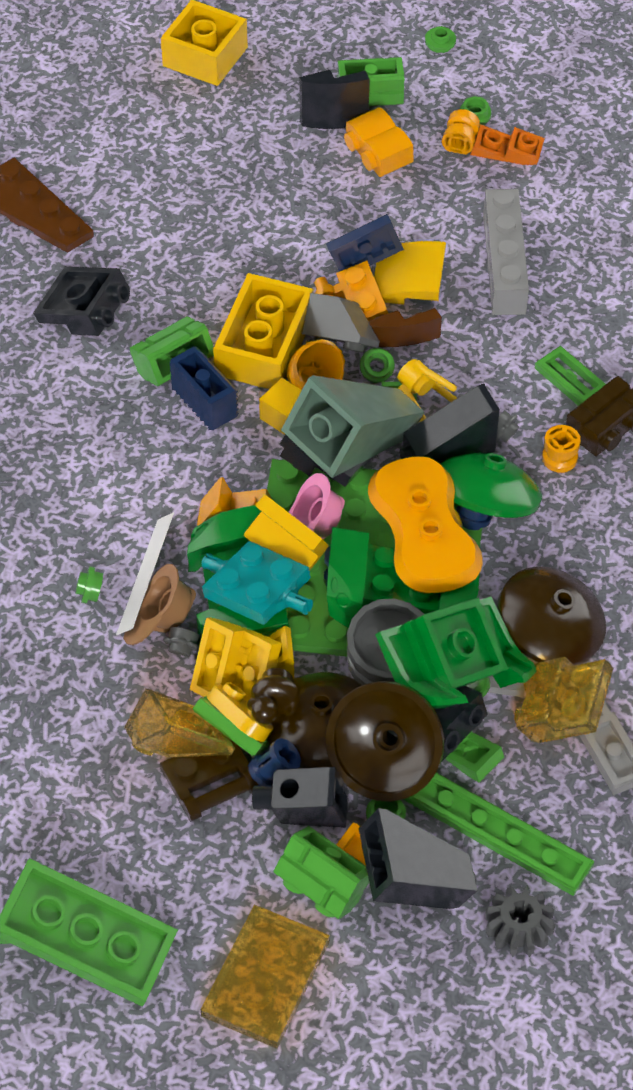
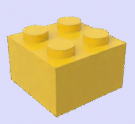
M190 0L161 37L163 66L218 86L248 48L247 19L204 3Z

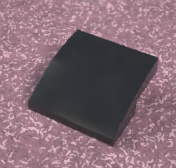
M326 70L299 77L300 123L303 127L318 129L346 128L347 121L369 112L370 79L366 71L334 78L331 70Z

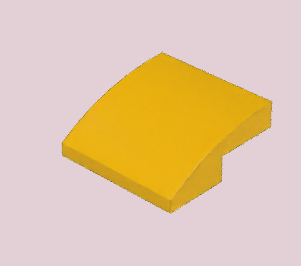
M415 241L401 243L404 250L376 263L374 278L384 303L404 305L405 298L439 301L446 242Z
M212 617L206 618L189 690L205 697L208 696L216 683L225 685L228 681L237 685L245 692L244 699L248 702L251 699V690L254 683L262 677L266 670L277 667L282 643L233 623Z

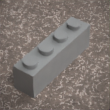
M485 189L483 219L492 315H526L529 285L519 189Z

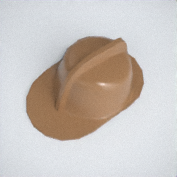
M166 564L153 576L146 590L134 627L124 634L123 639L126 644L136 645L146 639L153 631L166 633L170 631L171 627L180 626L187 618L196 598V592L179 580L178 569L175 565Z

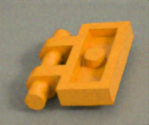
M368 261L337 272L336 275L339 283L336 285H330L326 277H319L314 282L316 294L346 298L347 300L357 302L368 321L375 319L377 316L389 314Z

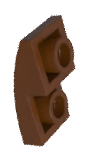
M436 308L416 313L407 319H404L399 310L368 321L380 341L379 347L410 346L441 337L442 316Z

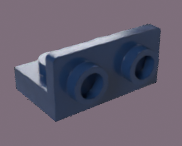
M388 214L326 243L339 272L364 261H368L369 266L404 250Z

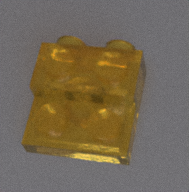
M566 657L535 663L536 673L524 683L526 695L522 707H518L514 713L516 727L528 739L537 743L595 733L614 667L605 659L573 665Z

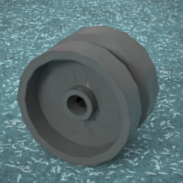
M395 598L380 599L363 606L352 618L347 632L348 669L352 677L361 685L378 681L395 682L375 634L424 615V613L411 603Z

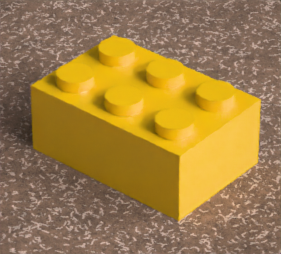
M248 273L213 348L214 366L227 379L270 389L281 378L286 380L288 363L295 351L301 347L305 334L302 333L310 293H314V289Z

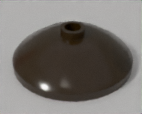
M541 566L526 568L515 573L506 582L499 594L497 609L512 640L524 655L538 663L557 668L578 666L590 660L603 644L606 634V619L603 609L593 592L583 582L567 572Z
M314 672L293 679V682L297 685L301 695L299 707L293 715L288 717L284 715L277 716L270 723L273 726V730L267 737L268 744L271 746L274 741L280 738L290 741L297 748L301 757V764L298 769L333 767L326 746V732L330 716L344 696L362 685L351 677L333 672ZM318 706H327L324 709L317 708Z
M378 681L364 684L341 699L334 708L328 722L326 746L332 766L336 767L344 783L350 789L372 800L391 802L413 796L427 786L434 778L444 754V733L437 713L421 694L403 684ZM388 730H392L397 734V743H392L388 740Z

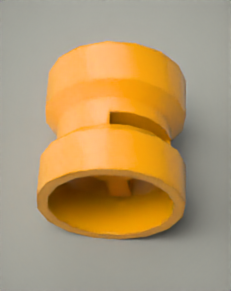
M463 109L455 110L450 114L447 129L442 137V145L445 150L465 155L472 151L475 136L480 127V120L477 115Z
M556 425L547 430L544 437L542 461L549 470L565 473L571 471L576 466L581 442L577 430L567 425Z

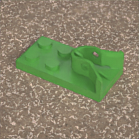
M30 858L0 914V944H13L142 1007L150 994L178 932V929Z

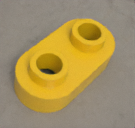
M228 681L225 685L216 683L207 696L209 702L243 733L259 742H265L273 730V726L271 724H259L252 718L251 711L247 708V701L244 699L245 692L237 685Z

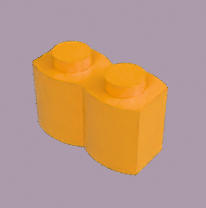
M378 107L346 122L345 143L350 151L357 150L361 155L363 165L368 171L374 170L379 177H382L414 162L413 144L410 138L401 128L395 125L392 118L382 108Z

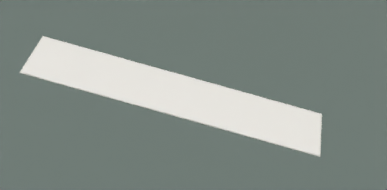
M174 512L157 520L116 635L129 631L134 627Z

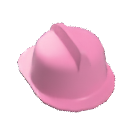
M316 473L309 477L301 486L289 513L322 539H325L332 533V527H337L341 519L345 500L330 490V482L327 476L323 473Z

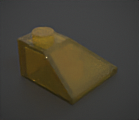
M145 688L124 727L133 742L132 746L137 751L149 756L153 755V753L168 758L231 755L235 749L227 736L194 712V705Z

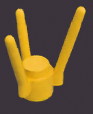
M410 360L398 373L397 379L402 383L398 389L407 395L417 406L419 404L413 394L417 393L422 396L431 388L449 402L457 399L456 396L447 390L455 392L457 386L426 367L420 360ZM424 414L419 422L426 419V416Z

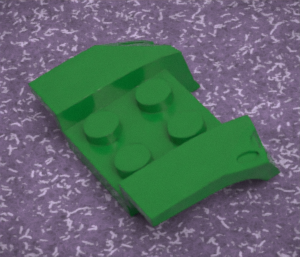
M255 505L218 513L195 527L191 533V540L187 550L188 572L198 571L202 567L203 557H207L206 554L208 553L224 561L232 558L249 541L244 536V533L261 511ZM203 568L205 583L215 573ZM209 599V610L196 614L197 633L200 635L199 642H201L206 618L210 617L233 623L258 633L277 630L283 626L289 627L287 608L277 612L265 625Z
M332 527L327 579L329 616L349 628L352 618L363 606L380 599L395 598L411 603L424 614H428L475 599L478 596L480 573L471 583L455 590L440 593H423L413 590L404 584L396 573L394 567L395 548L369 544L370 533Z
M492 596L481 600L478 597L424 614L402 625L375 634L395 682L417 691L434 709L468 703L466 696L459 692L457 688L493 676L499 687L502 688L515 683H525L537 671L533 661L525 657L515 645Z

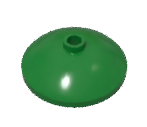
M473 453L452 457L440 464L449 472L453 479L455 487L454 503L464 508L489 516L518 518L531 515L540 507L542 493L534 479L518 465L499 454Z

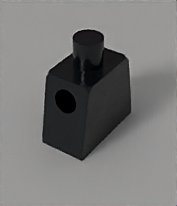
M336 767L276 770L273 774V786L253 787L252 806L254 810H272L281 824L346 828L349 790Z

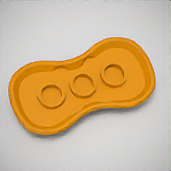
M409 457L396 460L376 471L368 484V496L373 507L388 522L395 539L394 567L403 583L418 592L440 593L461 588L475 580L482 569V552L476 541L462 528L457 520L454 510L455 487L449 472L438 462L428 457Z

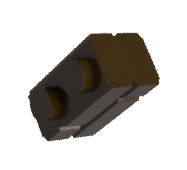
M619 376L613 378L567 414L566 425L577 430L580 435V445L595 457L605 449L612 451L620 443L625 433L629 430L633 432V389Z

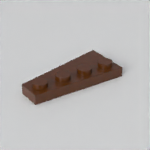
M15 157L0 165V214L9 218L12 223L18 226L22 225L34 232V235L67 253L94 237L93 229Z

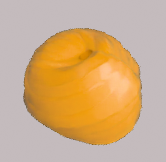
M321 339L308 342L298 348L291 357L287 367V379L301 390L308 378L313 375L342 380L345 367L343 353L334 342Z

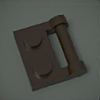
M224 734L160 763L163 775L190 822L202 817V812L247 791L252 794L253 787L260 786L251 777L248 767L249 762L239 745ZM236 772L240 775L239 778L196 798L190 794Z

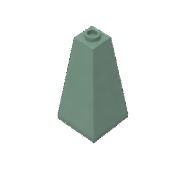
M313 375L308 378L281 431L331 478H334L402 442L404 432L419 423L424 411L397 388Z

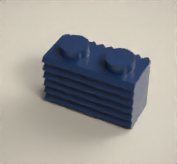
M194 346L170 360L172 390L176 391V395H180V399H184V403L188 404V408H192V412L196 413V417H200V421H204V426H208V430H215L238 416V390L198 347Z

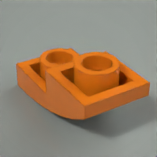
M480 124L470 155L521 165H537L545 138L514 127L512 134L508 135Z

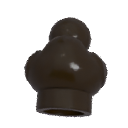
M271 668L266 670L262 677L254 683L251 690V699L247 702V708L251 711L252 718L257 723L268 725L277 716L284 715L288 717L297 711L301 695L297 685L293 682L292 675L285 669Z

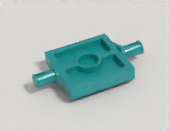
M248 541L229 560L224 561L210 553L206 554L207 557H203L202 568L215 573L202 586L204 598L262 625H265L277 612L288 607L304 615H307L308 611L312 610L313 600L298 594L299 589L311 578L309 567L251 541Z

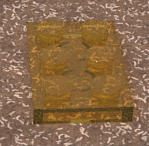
M254 904L200 1009L201 1017L278 1049L328 947L330 935Z

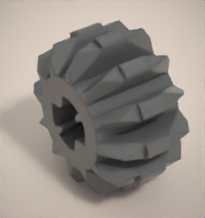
M510 885L506 889L505 896L498 893L495 894L492 899L493 906H489L486 909L485 919L489 922L486 925V933L488 937H496L495 946L497 950L509 944L512 958L518 953L519 947H523L524 952L530 957L534 954L535 946L544 949L548 945V936H551L555 929V923L552 920L554 909L553 905H544L545 896L543 892L531 896L528 885L522 889V893H517ZM515 917H521V918H522V921H521L522 923H518L519 918H516L515 921L513 920V918H515Z

